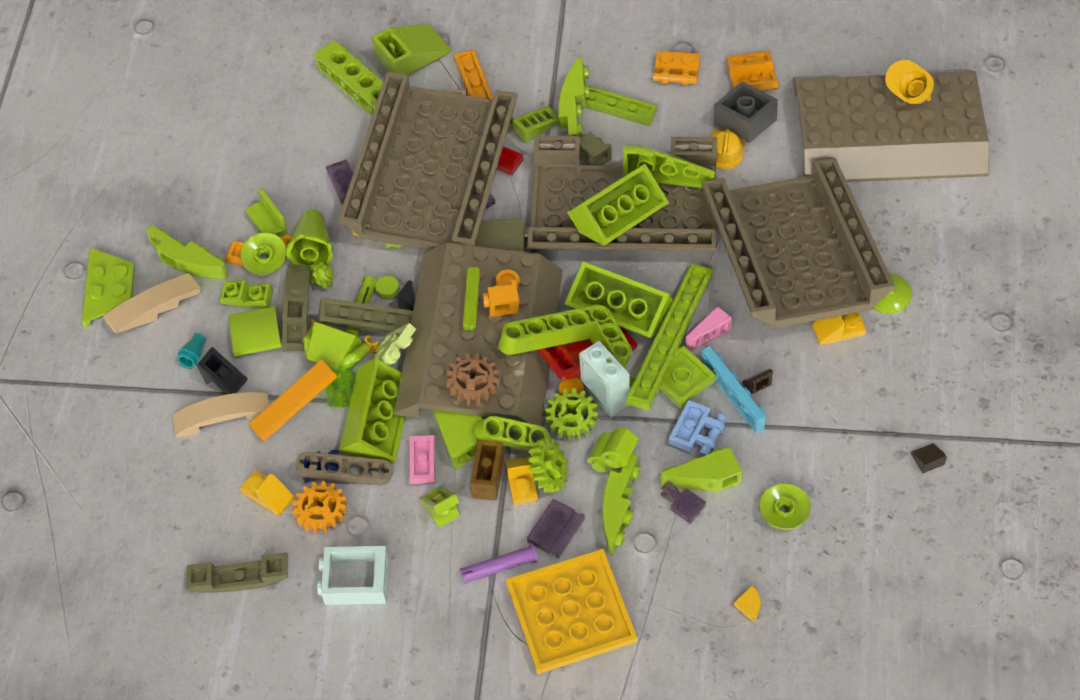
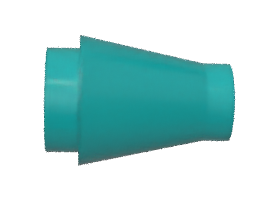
M195 333L178 351L177 361L183 367L194 368L200 361L206 338L202 334Z

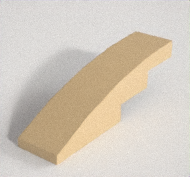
M189 273L149 288L106 313L104 320L115 334L157 321L159 313L178 308L180 300L199 295L201 287Z

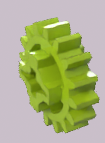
M573 388L572 393H568L566 389H563L562 396L555 393V401L548 400L549 408H545V414L548 416L546 417V424L551 425L550 431L552 433L558 431V438L560 439L567 435L568 441H571L572 436H576L578 440H581L582 433L589 436V428L595 429V421L599 420L598 406L593 404V397L589 396L586 398V391L584 390L577 394L576 388ZM558 408H559V409H560V413L558 414V417L556 418V412H557V410H558ZM586 411H588V417L586 420H584L583 416H585Z
M553 438L537 440V442L532 443L533 448L529 449L532 457L528 458V461L532 463L529 469L534 474L533 480H538V488H543L545 493L561 491V489L566 487L564 482L569 480L566 476V473H569V469L566 468L568 460H566V457H563L565 452L564 450H559L560 444H554Z

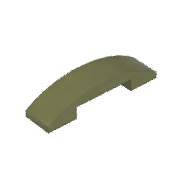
M284 552L262 555V560L222 566H214L212 562L187 565L186 589L187 591L232 592L255 589L277 583L288 578V554Z

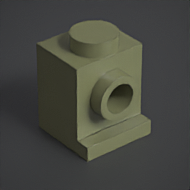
M591 132L584 134L580 137V158L587 165H604L612 159L611 144L607 143L605 145L601 138L595 137Z

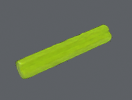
M469 267L467 269L463 329L465 331H474L476 329L480 269L478 267Z

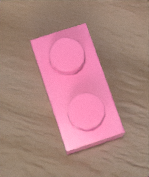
M434 435L410 436V484L435 483Z

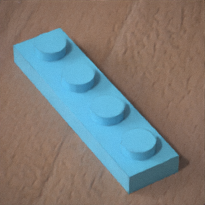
M710 346L703 349L701 362L717 375L716 383L755 433L762 431L765 428L766 413L762 406L756 405L752 400L750 391L746 387L743 388L735 372L726 367L722 356L718 352L715 353Z

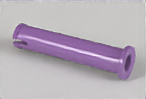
M530 543L529 547L460 568L464 584H466L467 582L532 561L538 563L539 560L533 543Z

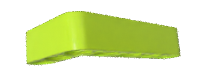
M602 305L509 322L503 326L498 343L501 352L514 355L590 339L593 344L600 341L624 369H626L632 353L631 346L610 310Z

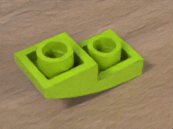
M245 280L226 281L223 283L219 301L222 304L236 307L268 308L270 307L274 288L270 283L248 285Z

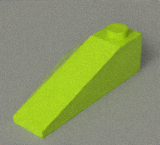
M628 143L623 146V177L646 164L657 183L702 188L701 182L715 180V171L654 147Z

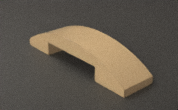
M263 392L226 394L187 406L172 415L175 436L178 438L199 433L201 426L247 416L248 421L253 420L270 405L268 394Z

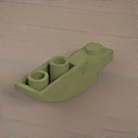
M287 265L282 317V351H305L303 337L307 333L311 265Z

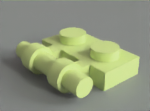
M408 323L387 333L375 350L377 353L373 359L377 358L387 365L397 362L400 358L399 349H405L410 345L413 340L411 336L416 328Z

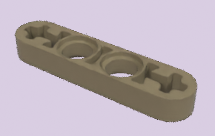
M303 452L297 457L295 465L297 473L302 477L385 485L391 481L393 475V467L386 460L325 453ZM305 461H310L309 468H304ZM318 461L321 462L320 470H317ZM333 462L338 465L339 469L335 472H329L326 470L325 465ZM360 465L364 472L360 475H355L351 473L350 467ZM368 467H371V475H370V476L367 475V473H368ZM379 469H384V476H379Z

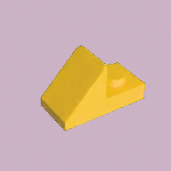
M859 312L820 319L812 323V328L819 345L866 334V327Z
M529 456L505 460L513 505L538 501L535 481L533 480L534 476L529 469L530 465H532L528 461Z
M255 470L240 487L241 493L278 517L295 500L294 495L272 473L266 477Z

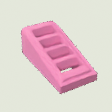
M719 307L715 308L686 336V348L691 352L731 329V316Z

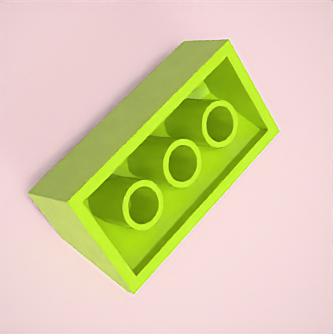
M643 164L567 213L579 233L604 246L669 204L646 164Z
M583 261L564 305L573 309L594 305L605 306L610 310L619 327L652 339L660 329L673 299L666 292Z
M377 358L358 367L339 450L349 456L381 459L394 464L396 463L405 416L395 415L402 373Z

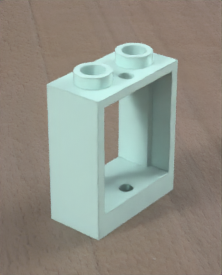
M598 341L579 353L583 387L611 418L629 406L626 404V398L630 391L629 373L603 344Z
M386 546L324 547V557L319 558V570L323 572L322 580H318L317 584L318 595H322L324 604H386L389 558ZM375 561L373 587L331 588L332 562Z

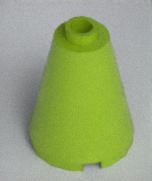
M314 209L306 210L302 213L286 249V256L291 260L292 265H311V272L314 271L313 266L319 262L329 265L333 256V248L324 216L321 212Z

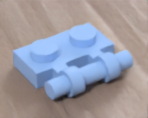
M688 400L669 437V444L692 452L694 446L698 445L701 447L699 456H706L715 449L717 445L716 439L718 435L723 433L727 417L724 414H718L717 418L713 419L709 417L711 408ZM704 427L710 429L707 437L701 435Z

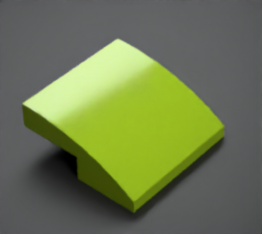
M275 306L229 315L234 356L282 347Z

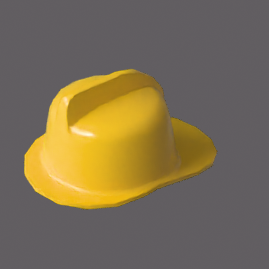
M900 60L889 67L886 72L885 81L891 92L909 104H921L926 100H931L930 95L933 91L934 81L927 71L910 60Z
M721 128L714 130L710 137H717L716 168L726 170L737 167L743 158L745 141L729 129H726V131Z

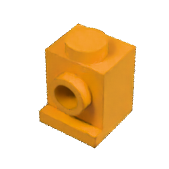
M512 280L510 285L487 287V293L482 294L484 308L488 307L490 317L518 314L519 296L515 280Z

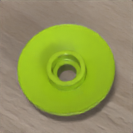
M263 232L255 234L248 238L241 248V261L244 267L256 275H269L278 271L287 258L285 243L279 236L272 233ZM264 255L269 256L267 259H261Z
M892 273L889 274L895 285L894 290L872 307L874 310L885 314L903 311L908 307L912 299V289L909 283L901 276Z
M782 483L771 486L763 493L759 509L763 519L772 527L781 530H791L800 527L806 522L810 515L811 503L809 497L801 488L792 484ZM781 509H787L789 512L784 513V512H781L780 510H781Z

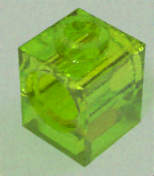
M331 369L337 378L326 387L328 404L337 408L349 406L355 383L352 369Z

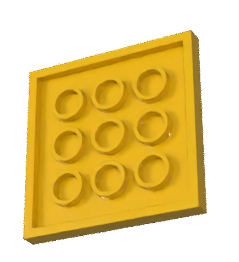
M604 549L505 579L537 674L638 642L636 632Z

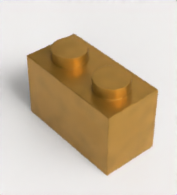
M478 440L470 479L472 498L497 500L505 458L503 442Z

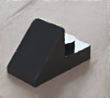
M211 347L196 365L207 385L213 382L226 394L237 393L248 380L244 374L214 347Z

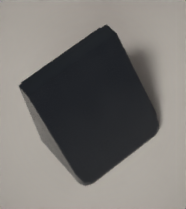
M410 280L407 281L396 296L399 309L411 311L414 309L415 294L413 283Z

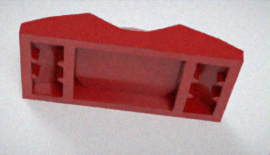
M620 327L632 351L637 349L638 344L624 328ZM590 339L538 349L537 351L560 380H568L581 377L579 353L592 346L593 343Z

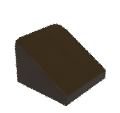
M772 369L761 371L744 379L743 384L751 394H754L771 386L773 371Z
M934 443L911 452L922 474L941 467L946 463L947 456Z

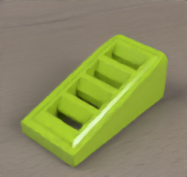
M549 106L512 120L513 131L525 143L560 123L558 115Z

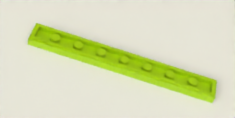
M691 263L628 393L626 404L647 411L650 410L713 276V269Z

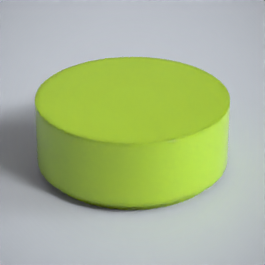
M383 276L375 284L376 293L382 299H392L399 293L398 281L393 276Z

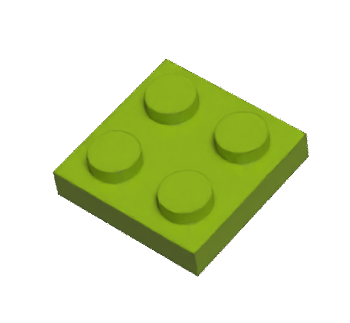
M683 345L678 349L660 390L681 409L687 404L688 400L691 401L716 381L717 375Z

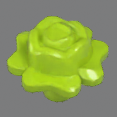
M323 262L314 265V272L310 277V281L313 284L317 283L318 286H322L323 289L332 286V280L335 278L333 269L328 265H324Z

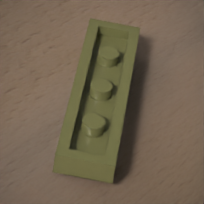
M321 298L318 323L389 333L408 323L411 324L413 311Z

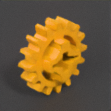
M314 481L312 482V488L303 486L304 493H296L297 500L292 502L294 510H292L293 515L296 518L297 524L299 526L303 525L306 532L313 528L315 534H318L319 529H323L326 534L328 533V527L331 526L337 529L336 522H344L343 514L348 513L346 496L343 495L341 488L336 489L334 483L327 487L325 481H322L321 486H317Z

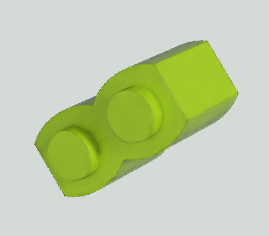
M617 428L613 433H602L587 462L591 464L594 470L601 473L611 471L613 468L624 467L627 465L640 438L627 428Z

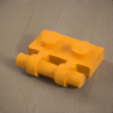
M657 50L653 81H659L662 84H669V82L681 83L684 86L697 84L700 53Z

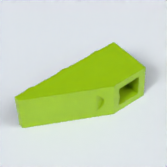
M730 446L724 449H715L710 454L700 458H692L687 463L677 467H668L660 473L661 487L669 489L719 492L742 483V469Z

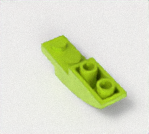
M578 57L571 66L560 94L558 117L561 128H568V136L581 137L583 135V125L579 123V118L582 117V107H587L586 98L590 97L589 84L585 83V79H589L588 65L584 66L582 57Z
M154 225L146 229L150 244L155 246L160 261L180 272L189 273L192 276L225 280L229 277L225 261L219 256L215 257L210 254L203 245L198 246L190 241L185 246L182 241L171 238L166 230L158 229Z
M636 454L631 455L627 465L622 468L621 473L611 470L606 483L603 500V525L608 552L613 555L617 546H622L625 539V532L623 531L626 525L630 526L634 516L630 500L633 492L631 485L633 480H638L642 466H639V456Z

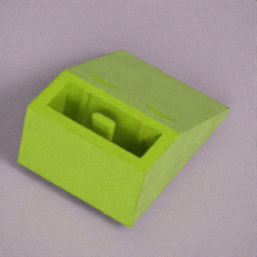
M429 24L389 27L371 37L374 55L392 73L409 75L452 52L450 47Z

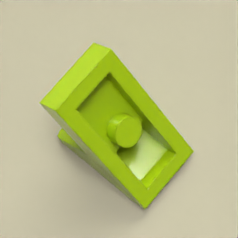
M441 486L419 498L422 505L439 527L460 516L456 504L460 502L456 494Z

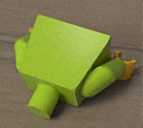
M312 319V326L303 337L304 350L308 361L316 365L322 359L332 371L341 374L352 368L369 353H376L375 350L379 346V340L371 343L372 336L370 335L366 336L365 343H362V340L357 336L327 326V324L318 323L317 319Z

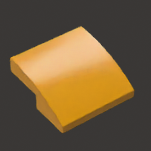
M769 50L726 56L733 89L742 81L760 91L778 88L774 61Z

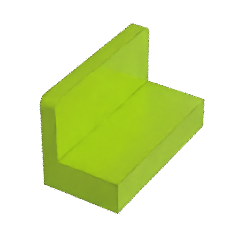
M262 188L259 189L260 201L245 209L246 215L260 233H272L279 237L288 234L283 215Z

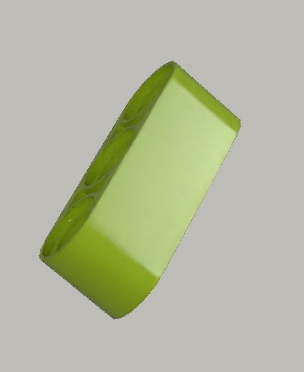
M497 416L482 419L474 426V434L478 440L503 442V446L529 451V449L533 448L532 434L536 436L537 440L549 439L548 431L542 426ZM486 424H489L491 426V434L487 432ZM509 429L514 432V439L510 437Z

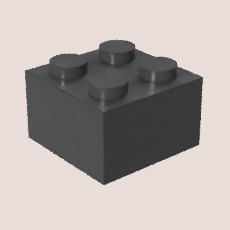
M742 81L714 104V125L725 131L729 129L738 135L740 139L750 143L777 120L778 99Z

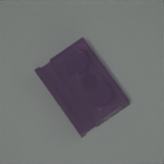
M552 499L527 536V542L533 543L535 547L547 553L554 554L559 559L584 522L585 515L583 513L579 514L575 512V509Z

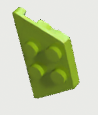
M90 248L82 313V324L84 327L90 326V321L101 316L104 317L106 313L133 297L136 269L134 263Z

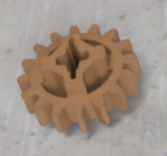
M467 353L464 360L457 357L456 364L450 363L449 371H446V387L450 388L451 396L457 394L458 402L466 399L467 405H470L471 401L475 400L476 404L480 405V399L483 398L488 402L490 394L496 395V388L499 387L500 383L499 370H495L494 362L488 364L487 356L481 360L478 353L475 354L474 358H470V355Z

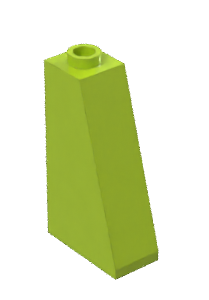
M431 410L453 469L457 470L475 458L478 439L474 434V426L483 418L476 415ZM486 424V430L491 434L492 429Z

